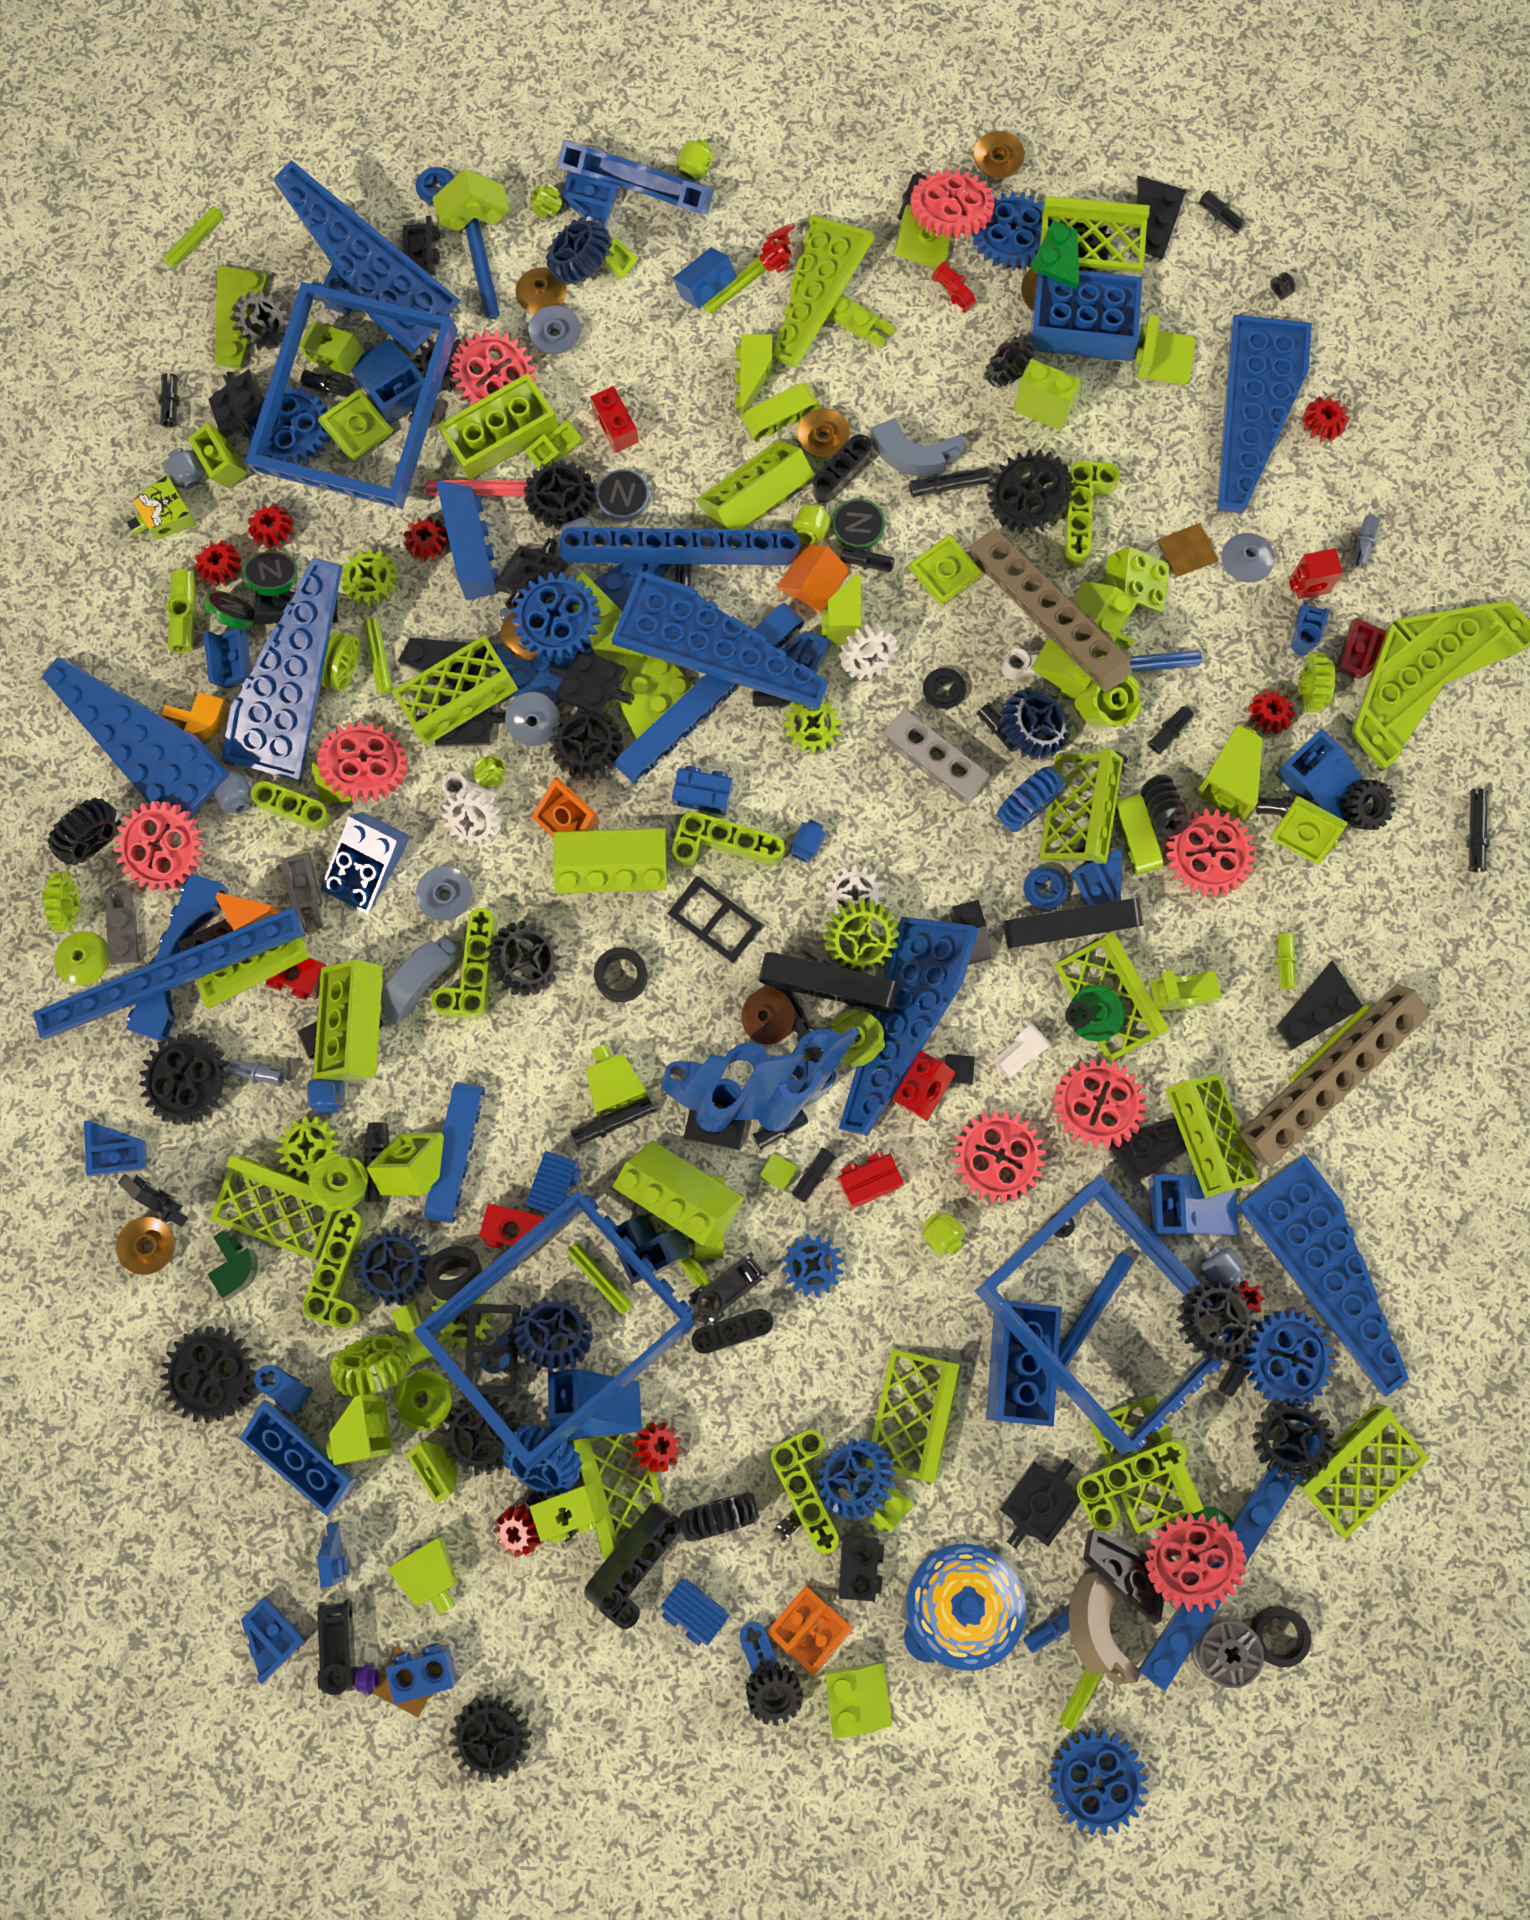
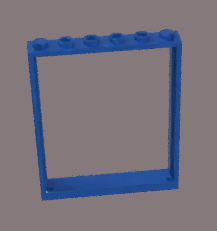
M301 282L245 463L254 472L403 509L458 331L452 318L443 312H436V314L426 312L418 306L404 307L393 300L379 301L368 294L354 295L343 288L330 289L319 282H312L311 284ZM313 299L439 330L391 488L265 457Z
M1099 1175L974 1291L1118 1452L1123 1455L1129 1451L1138 1452L1148 1442L1145 1437L1151 1431L1156 1433L1167 1423L1164 1417L1170 1411L1173 1414L1186 1403L1183 1398L1189 1392L1191 1394L1195 1393L1204 1385L1205 1382L1202 1378L1207 1373L1210 1375L1215 1373L1224 1363L1222 1361H1214L1212 1357L1202 1359L1127 1436L996 1291V1288L1093 1197L1183 1295L1189 1293L1191 1287L1200 1284L1195 1276L1109 1183ZM1204 1299L1200 1306L1203 1308L1214 1305L1215 1300ZM1223 1334V1339L1220 1342H1229L1233 1334Z
M579 1190L413 1330L414 1334L529 1472L695 1325L691 1317L694 1311L683 1299L678 1302L672 1294L675 1290L664 1278L660 1281L653 1274L656 1269L648 1259L643 1257L640 1260L634 1253L637 1248L627 1236L621 1239L615 1232L618 1227L608 1215L603 1218L596 1211L600 1207L589 1194L584 1197ZM582 1211L679 1321L534 1450L529 1452L434 1336Z

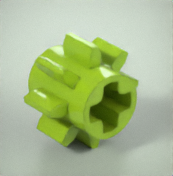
M547 183L545 188L538 185L533 190L530 203L533 204L532 209L535 214L545 219L547 214L552 217L557 214L562 204L557 188Z
M481 755L473 763L475 766L473 778L480 786L484 788H492L493 786L498 788L506 780L503 777L506 774V766L499 757L488 755L485 758Z

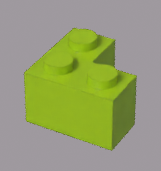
M465 168L432 198L438 224L457 232L474 218L493 225L510 212L503 184Z

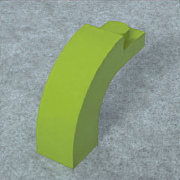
M1170 970L1162 972L1160 978L1149 980L1157 1010L1186 1009L1220 1002L1222 998L1215 970L1175 977L1174 971Z

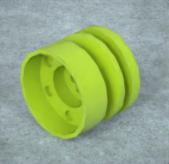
M330 631L321 679L323 687H332L333 690L339 692L344 691L348 687L351 680L350 677L353 675L359 659L360 648L357 637L352 635L345 636L342 632L332 634Z

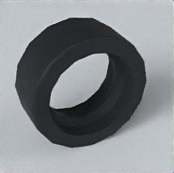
M616 947L607 950L598 958L594 966L593 976L598 990L605 998L613 1002L625 1003L634 1000L643 992L647 985L648 973L644 960L637 952L629 948ZM626 959L636 967L637 980L631 988L624 991H616L607 985L604 978L605 970L614 960Z
M452 1246L442 1249L430 1257L425 1265L424 1274L432 1295L440 1300L448 1301L483 1270L475 1251L469 1247ZM452 1268H469L463 1275L449 1280L439 1279L442 1274Z
M1269 1606L1259 1611L1253 1618L1250 1628L1260 1639L1265 1662L1280 1668L1293 1667L1301 1663L1308 1655L1312 1643L1311 1631L1305 1619L1297 1612L1283 1606ZM1275 1618L1289 1620L1297 1631V1644L1291 1652L1285 1655L1272 1653L1263 1642L1264 1627L1270 1620Z

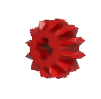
M1331 395L1326 397L1325 400L1319 396L1314 402L1307 405L1302 421L1305 422L1304 431L1312 430L1310 439L1314 438L1317 434L1320 435V443L1325 441L1326 437L1332 442L1336 439L1337 435L1340 436L1344 433L1345 426L1349 422V416L1346 415L1348 407H1340L1341 399L1334 402L1331 399Z
M273 502L267 508L262 503V510L253 509L252 513L255 517L248 518V524L250 525L248 532L254 538L257 545L263 544L269 550L272 543H274L280 549L281 544L279 541L283 540L289 543L288 535L294 534V528L291 526L294 524V520L288 514L285 507L279 508Z
M428 515L426 520L422 521L417 516V524L408 522L410 531L404 532L403 536L406 540L404 545L414 559L420 556L421 561L425 563L428 556H430L436 562V553L445 556L444 547H449L450 542L447 538V529L443 527L439 519L433 522L432 517Z
M222 539L216 545L214 541L210 540V547L201 546L203 553L195 555V559L198 562L195 564V569L200 573L203 581H209L211 585L216 587L220 580L222 585L227 587V578L230 577L231 580L236 581V576L233 572H242V568L239 565L242 562V558L237 554V550L233 545H227Z
M1278 688L1274 689L1272 694L1268 689H1265L1261 695L1256 694L1253 697V703L1248 706V711L1252 713L1248 717V721H1257L1254 727L1255 730H1259L1262 726L1265 727V735H1268L1271 730L1275 735H1278L1282 729L1286 730L1291 726L1290 721L1295 718L1296 713L1292 711L1295 702L1286 701L1289 697L1288 693L1280 696Z
M663 1421L658 1422L657 1425L654 1422L646 1424V1429L642 1428L641 1432H637L640 1439H634L632 1444L638 1447V1451L633 1452L632 1456H641L642 1459L639 1462L641 1468L648 1465L650 1473H655L658 1469L661 1472H666L669 1469V1465L675 1466L678 1463L675 1455H681L683 1451L676 1447V1444L682 1441L681 1437H673L676 1428L670 1427L667 1429L666 1422ZM659 1443L660 1449L655 1451L654 1445Z
M525 1503L519 1504L516 1507L514 1505L509 1506L497 1517L496 1522L498 1526L495 1527L493 1532L500 1535L496 1544L503 1543L505 1545L504 1553L513 1551L515 1558L523 1554L530 1555L542 1544L531 1510H527Z

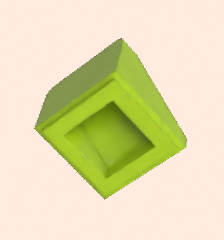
M773 1153L761 1171L759 1178L784 1192L798 1167Z

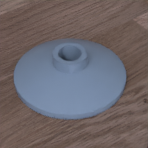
M548 306L534 314L530 320L528 331L530 340L537 349L548 354H560L574 347L579 340L581 327L577 316L570 309L562 306ZM554 331L560 332L557 336H551V333Z
M1241 533L1230 538L1224 545L1222 563L1225 570L1233 578L1242 582H1257L1270 574L1274 567L1275 555L1271 545L1263 537L1253 533ZM1246 551L1253 552L1254 557L1247 556Z
M525 692L511 701L506 710L505 722L510 735L516 741L527 746H539L549 742L550 736L555 735L552 728L553 726L559 727L558 720L560 714L556 704L548 696L539 692ZM529 716L536 717L537 724H528L527 718Z
M440 866L429 870L421 877L416 888V900L420 909L428 917L441 921L451 920L460 916L469 906L472 897V889L468 878L460 870L450 866ZM444 891L450 892V897L447 900L440 898L441 893Z

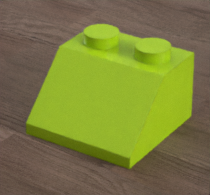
M855 574L828 599V609L822 610V637H827L831 645L848 644L849 641L846 637H854L856 629L861 631V574Z
M442 1132L401 1133L366 1167L380 1195L422 1196L431 1190V1186L440 1177L444 1140Z
M884 1662L824 1670L833 1739L865 1735L892 1726Z

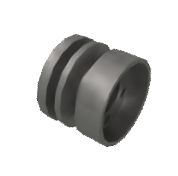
M1213 1616L1190 1651L1195 1667L1205 1677L1226 1688H1241L1252 1683L1260 1674L1264 1663L1263 1646L1258 1635L1249 1626L1227 1616ZM1226 1648L1231 1649L1235 1653L1232 1659L1224 1653Z

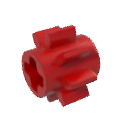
M771 238L763 244L764 247L761 248L763 252L760 254V260L768 271L776 269L779 274L789 267V258L792 257V253L785 241L780 240L776 243L774 238Z
M1245 1280L1240 1282L1239 1287L1236 1285L1231 1287V1291L1241 1289L1239 1295L1241 1299L1245 1298L1244 1294L1248 1296L1247 1308L1255 1309V1314L1262 1311L1259 1304L1265 1300V1297L1260 1295L1258 1291L1259 1285L1249 1287L1248 1281Z

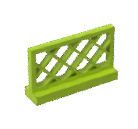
M1046 196L1041 212L1040 246L1049 230L1048 220H1058L1060 223L1071 228L1077 222L1084 223L1089 230L1082 236L1078 234V244L1088 254L1083 258H1078L1079 267L1142 273L1144 269L1146 228L1150 206ZM1102 225H1110L1115 233L1106 239L1098 228ZM1129 227L1140 228V235L1133 241L1124 232ZM1092 233L1101 241V244L1093 250L1084 241ZM1117 236H1120L1127 244L1120 252L1110 243ZM1103 247H1106L1113 257L1109 260H1101L1096 253ZM1131 249L1138 256V262L1129 263L1122 255Z
M483 635L392 690V693L408 718L414 732L424 746H427L519 689L487 637ZM486 646L487 652L484 659L473 658L475 651ZM457 662L464 663L461 673L450 672L453 664ZM471 664L482 665L478 676L467 674ZM488 666L500 669V672L490 678L485 677ZM434 676L441 677L437 688L427 686L428 680ZM447 678L458 679L455 690L444 689ZM465 681L476 682L474 688L467 692L462 691ZM410 690L417 691L414 702L403 700L402 695ZM424 692L435 694L432 704L421 703ZM441 695L453 696L451 702L444 706H438ZM418 709L429 710L426 717L416 722L415 717Z
M1101 749V753L1056 755L1054 770L1060 774L1064 781V788L1067 786L1072 793L1062 803H1060L1057 797L1047 807L1039 859L1045 861H1094L1096 864H1107L1123 758L1112 749ZM1099 761L1098 769L1089 776L1084 769L1092 762ZM1073 762L1076 768L1064 777L1062 774L1064 763ZM1082 773L1087 780L1075 790L1070 782ZM1092 785L1095 789L1094 795L1085 802L1080 795ZM1077 798L1082 806L1071 816L1066 808ZM1088 811L1090 821L1081 829L1076 821ZM1063 812L1068 819L1056 829L1054 820ZM1073 824L1078 832L1067 842L1061 834ZM1083 837L1086 840L1085 852L1075 853L1072 847ZM1059 838L1064 845L1056 853H1049L1050 845Z
M1114 931L1054 964L1072 999L1079 992L1081 985L1086 987L1094 986V984L1082 981L1086 966L1102 970L1098 986L1102 985L1105 972L1118 975L1120 979L1118 991H1112L1117 996L1132 1000L1134 1004L1132 1015L1125 1014L1124 1018L1130 1019L1126 1035L1121 1033L1115 1035L1125 1038L1122 1049L1110 1054L1105 1045L1106 1041L1097 1042L1108 1063L1169 1031L1165 1020L1159 1010L1156 1009L1153 999ZM1102 947L1107 956L1104 967L1088 962L1091 951ZM1086 955L1085 961L1078 960V958ZM1109 961H1110L1112 967L1114 968V970H1113V969H1110V968H1107V965H1108V962H1109ZM1071 962L1083 965L1079 980L1067 977L1062 967ZM1070 982L1077 984L1076 991L1074 990ZM1122 985L1128 994L1121 992ZM1136 1009L1139 1012L1141 1018L1134 1017ZM1133 1020L1144 1023L1150 1034L1141 1039L1129 1036ZM1127 1040L1135 1041L1134 1043L1126 1046Z
M1220 1074L1199 1079H1188L1165 1089L1205 1199L1260 1182L1249 1150L1238 1136L1241 1133V1129ZM1211 1083L1213 1084L1216 1096L1209 1091ZM1207 1100L1213 1104L1212 1111L1206 1107ZM1220 1112L1224 1114L1226 1123L1219 1118ZM1217 1127L1224 1132L1223 1138L1216 1134ZM1231 1139L1235 1143L1236 1150L1230 1146ZM1227 1154L1234 1159L1233 1166L1226 1161ZM1241 1166L1244 1168L1247 1178L1240 1173Z
M240 1154L230 1155L226 1165L229 1169L210 1220L317 1260L335 1211H327L324 1221L314 1224L308 1209L316 1205L323 1206L316 1202L310 1194L308 1180ZM235 1174L244 1177L249 1189L238 1194L235 1193L232 1187ZM252 1181H255L260 1184L254 1186ZM265 1185L271 1188L275 1199L262 1204L256 1189ZM278 1191L284 1192L286 1194L280 1196ZM251 1192L257 1207L244 1213L238 1198ZM292 1195L297 1197L302 1209L288 1214L282 1199ZM233 1201L239 1216L231 1220L220 1217L219 1215L224 1204ZM305 1201H308L312 1204L306 1206ZM277 1202L283 1217L270 1223L264 1208ZM259 1210L265 1226L254 1230L249 1227L246 1216ZM303 1212L310 1227L296 1233L290 1218ZM241 1219L243 1225L236 1223L235 1221ZM285 1221L292 1236L281 1240L276 1238L272 1226ZM321 1226L320 1232L318 1233L317 1227ZM267 1229L269 1235L262 1233L261 1231ZM312 1231L316 1240L313 1251L302 1248L298 1236ZM293 1239L296 1245L291 1244L287 1241Z
M892 1349L871 1441L877 1443L879 1434H882L884 1439L877 1444L879 1446L884 1443L888 1444L895 1456L892 1459L893 1463L898 1461L901 1468L895 1466L891 1468L897 1474L936 1483L962 1368L961 1365ZM897 1356L909 1359L915 1370L900 1378L894 1369ZM914 1360L923 1362L924 1364L920 1367H917ZM930 1364L942 1367L939 1380L928 1385L920 1371ZM917 1373L926 1388L911 1396L903 1381ZM894 1374L897 1381L891 1384L892 1376ZM900 1384L908 1399L893 1407L888 1399L889 1390ZM938 1385L935 1396L931 1389ZM928 1391L934 1400L933 1409L922 1415L914 1399ZM911 1402L919 1417L905 1426L896 1411ZM887 1403L891 1410L884 1414ZM893 1413L902 1428L887 1437L881 1427L882 1420ZM931 1414L930 1423L928 1425L925 1418ZM922 1420L928 1432L926 1438L916 1444L907 1429ZM904 1431L913 1447L898 1455L890 1440ZM925 1444L922 1454L918 1447ZM915 1450L921 1459L919 1472L907 1470L901 1458ZM867 1458L866 1466L874 1467L873 1461Z
M1153 1393L1107 1414L1115 1423L1119 1424L1121 1429L1124 1426L1133 1430L1135 1427L1124 1423L1128 1411L1140 1407L1144 1417H1146L1158 1405V1402ZM1123 1414L1121 1421L1113 1418ZM1088 1420L1106 1463H1112L1111 1455L1114 1446L1111 1445L1108 1452L1104 1441L1110 1443L1109 1440L1101 1436L1099 1429L1091 1420ZM1167 1423L1156 1433L1151 1431L1152 1434L1149 1433L1147 1437L1154 1439L1156 1444L1173 1438ZM1170 1446L1169 1452L1162 1456L1163 1461L1170 1456H1174L1178 1460L1179 1450H1174ZM1143 1457V1458H1145V1459L1151 1461L1150 1466H1149L1148 1471H1147V1472H1151L1152 1469H1153L1154 1463L1152 1462L1151 1459L1146 1458V1457ZM1185 1464L1169 1472L1165 1486L1149 1480L1142 1484L1138 1497L1125 1491L1119 1493L1136 1534L1164 1524L1166 1521H1172L1176 1519V1516L1182 1517L1204 1509ZM1116 1469L1112 1470L1113 1479L1118 1483H1124L1126 1478L1125 1472L1120 1480ZM1171 1480L1176 1488V1491L1171 1488H1168ZM1147 1483L1163 1489L1158 1505L1141 1499ZM1170 1492L1179 1496L1184 1508L1174 1512L1161 1508L1166 1493ZM1128 1498L1136 1501L1133 1509ZM1139 1502L1156 1509L1152 1520L1142 1525H1139L1135 1516ZM1159 1511L1167 1514L1157 1518Z
M1379 1403L1373 1404L1335 1441L1336 1448L1329 1450L1334 1454L1333 1460H1325L1328 1464L1326 1471L1317 1467L1319 1472L1317 1478H1314L1307 1472V1481L1303 1482L1300 1478L1296 1485L1345 1540L1429 1459L1394 1418L1395 1414L1390 1408ZM1388 1424L1395 1430V1443L1381 1442L1382 1430ZM1366 1446H1374V1463L1361 1462V1450ZM1381 1447H1394V1464H1381ZM1401 1448H1411L1418 1458L1411 1465H1401ZM1345 1466L1354 1467L1353 1483H1340V1471ZM1360 1467L1374 1468L1373 1484H1360ZM1380 1468L1394 1469V1481L1389 1486L1380 1485ZM1323 1487H1333L1332 1504L1322 1503L1316 1497V1494ZM1339 1487L1353 1488L1352 1505L1339 1504ZM1360 1488L1373 1489V1502L1369 1506L1359 1505ZM1327 1508H1332V1514L1328 1511ZM1338 1509H1352V1522L1345 1529L1338 1522Z
M619 1434L615 1441L608 1438L612 1435L583 1438L571 1442L575 1446L574 1451L580 1454L579 1460L582 1462L579 1474L582 1485L585 1486L593 1483L604 1518L595 1521L597 1528H594L601 1556L604 1560L608 1558L618 1545L616 1535L621 1525L632 1528V1525L624 1521L632 1505L642 1511L646 1510V1508L634 1502L642 1486L653 1491L655 1497L653 1504H663L655 1473L649 1472L648 1465L642 1480L626 1473L634 1459V1456H632L633 1452L638 1451V1447L631 1451L619 1444L618 1442L623 1434ZM604 1439L613 1444L605 1460L594 1454L592 1441ZM616 1447L631 1454L623 1470L608 1462ZM596 1460L603 1463L600 1470H598ZM605 1466L621 1473L613 1489L602 1484L600 1476ZM648 1475H649V1479H650L651 1486L648 1485V1484H646V1483H644L645 1480H646V1478L648 1477ZM624 1476L639 1484L631 1500L616 1492ZM604 1489L610 1492L607 1500ZM614 1495L629 1503L621 1519L612 1515L609 1511L608 1505ZM612 1519L619 1522L615 1529Z

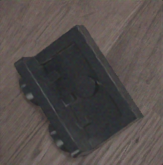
M426 216V224L403 225V253L428 274L436 276V265H440L439 249L436 248V242L440 241L439 226L434 225L432 216Z

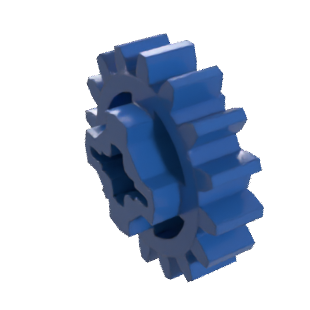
M806 1234L805 1242L802 1243L796 1238L795 1248L787 1246L786 1250L790 1253V1256L782 1257V1261L788 1263V1267L782 1268L781 1271L782 1273H789L790 1277L785 1282L786 1284L792 1282L796 1284L793 1289L795 1293L802 1288L804 1289V1297H807L810 1291H814L817 1298L820 1296L821 1289H824L827 1294L831 1292L830 1283L836 1286L839 1284L835 1275H843L844 1271L837 1268V1265L842 1264L844 1259L836 1258L835 1255L840 1249L839 1247L830 1248L831 1239L827 1240L824 1244L821 1242L820 1234L817 1235L815 1241L811 1240L809 1234ZM806 1247H819L815 1253L806 1254L801 1251ZM820 1254L817 1265L820 1270L818 1272L813 1270L804 1277L808 1267L805 1261L807 1259L813 1261ZM827 1254L832 1262L831 1272L825 1268L824 1258ZM794 1260L800 1263L801 1273L798 1278L793 1270ZM819 1277L824 1281L819 1285L806 1284L811 1278Z

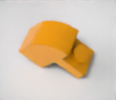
M198 692L191 712L165 705L161 715L165 719L176 723V726L193 733L202 741L215 736L222 729L230 706L224 699Z

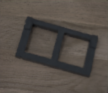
M696 876L686 891L667 913L733 964L764 926L760 921H757L706 883L700 876ZM699 888H702L722 903L721 907L702 931L679 914ZM728 909L751 925V928L732 952H729L708 936Z
M472 1304L468 1307L465 1375L473 1383L474 1352L510 1353L508 1386L474 1385L481 1394L517 1395L518 1349L514 1347L515 1338L513 1330L516 1326V1319L521 1313V1305ZM476 1313L511 1314L510 1346L475 1345Z

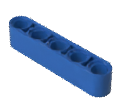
M457 1081L454 1084L442 1132L444 1140L440 1177L428 1192L424 1210V1218L451 1224L456 1220V1217L453 1216L455 1207H459L463 1190L460 1189L462 1178L465 1179L469 1164V1161H466L469 1150L472 1151L475 1133H473L474 1125L478 1123L482 1106L479 1105L481 1095L485 1094V1087Z

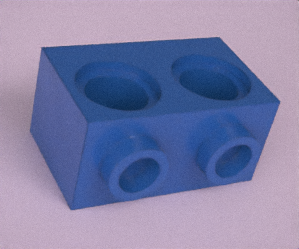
M433 1643L423 1647L422 1652L413 1655L410 1654V1651L398 1653L392 1656L393 1660L385 1668L394 1705L454 1688L457 1682L449 1644L440 1647L439 1643ZM430 1661H438L443 1667V1672L433 1673L429 1669L428 1663ZM399 1670H409L413 1675V1681H403L400 1678Z

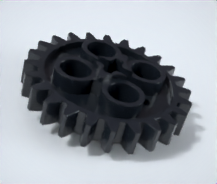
M1028 449L1025 457L1020 452H1017V460L1015 461L1008 457L1009 465L1006 467L1000 464L1001 473L992 474L996 482L988 483L989 488L992 490L987 493L988 499L992 500L988 505L991 510H994L992 512L994 518L999 519L998 521L1002 527L1007 525L1011 532L1017 527L1020 534L1024 532L1025 528H1028L1030 534H1033L1037 526L1043 532L1045 523L1053 527L1054 522L1052 519L1054 517L1062 519L1060 511L1069 510L1068 504L1065 501L1073 500L1070 492L1075 490L1071 482L1073 477L1069 472L1067 464H1062L1059 456L1054 459L1050 451L1044 457L1041 449L1037 451L1036 455H1033L1031 450ZM1030 473L1028 477L1021 478L1024 474ZM1053 482L1051 486L1044 487L1047 483ZM1012 496H1017L1013 501H1008ZM1040 505L1038 509L1031 511L1032 507Z
M179 1033L177 1039L168 1036V1045L158 1042L159 1051H149L153 1057L152 1060H143L148 1069L139 1071V1074L146 1076V1080L141 1081L138 1085L146 1087L147 1090L140 1094V1096L150 1098L145 1106L155 1108L152 1114L154 1116H162V1121L164 1122L172 1120V1124L181 1125L182 1122L184 1125H192L194 1120L201 1123L203 1122L202 1114L208 1117L213 1116L211 1107L221 1108L217 1101L219 1098L227 1099L222 1090L223 1088H230L231 1085L224 1082V1078L230 1077L232 1073L225 1072L223 1068L227 1067L230 1063L220 1060L225 1054L224 1051L216 1050L217 1044L213 1042L208 1043V1038L200 1036L198 1038V1035L192 1033L188 1037L185 1034ZM179 1055H182V1063L177 1067L176 1059ZM203 1066H206L207 1072L205 1076L201 1078L200 1070ZM183 1076L187 1078L186 1083L182 1080ZM169 1080L170 1089L164 1094L163 1084ZM193 1091L195 1097L193 1102L189 1104L188 1095Z
M207 1326L205 1335L200 1328L194 1329V1338L188 1333L183 1334L185 1343L175 1341L174 1345L177 1351L166 1352L168 1357L172 1359L171 1362L161 1364V1366L168 1369V1373L160 1375L161 1379L168 1380V1384L163 1386L161 1391L171 1392L165 1401H176L172 1410L180 1411L184 1409L182 1418H189L193 1414V1422L195 1423L200 1422L203 1416L205 1423H212L214 1416L217 1421H224V1412L229 1416H234V1406L238 1408L245 1407L241 1400L242 1397L252 1398L247 1388L256 1386L255 1382L250 1380V1376L255 1375L257 1371L251 1370L250 1365L257 1362V1359H248L247 1357L253 1349L250 1347L242 1349L245 1339L239 1338L234 1341L236 1332L230 1331L225 1336V1328L219 1327L215 1333L213 1327ZM206 1346L210 1355L208 1360L203 1363L199 1359V1351ZM223 1351V1356L217 1361L219 1352ZM231 1360L235 1365V1370L232 1375L227 1376L224 1373V1365L227 1361ZM205 1370H211L210 1373L214 1375L212 1380H206ZM191 1373L194 1376L195 1382L190 1389H187L184 1385V1378L187 1374ZM213 1387H217L220 1392V1397L215 1403L209 1399V1392ZM201 1389L200 1396L196 1399L195 1394Z

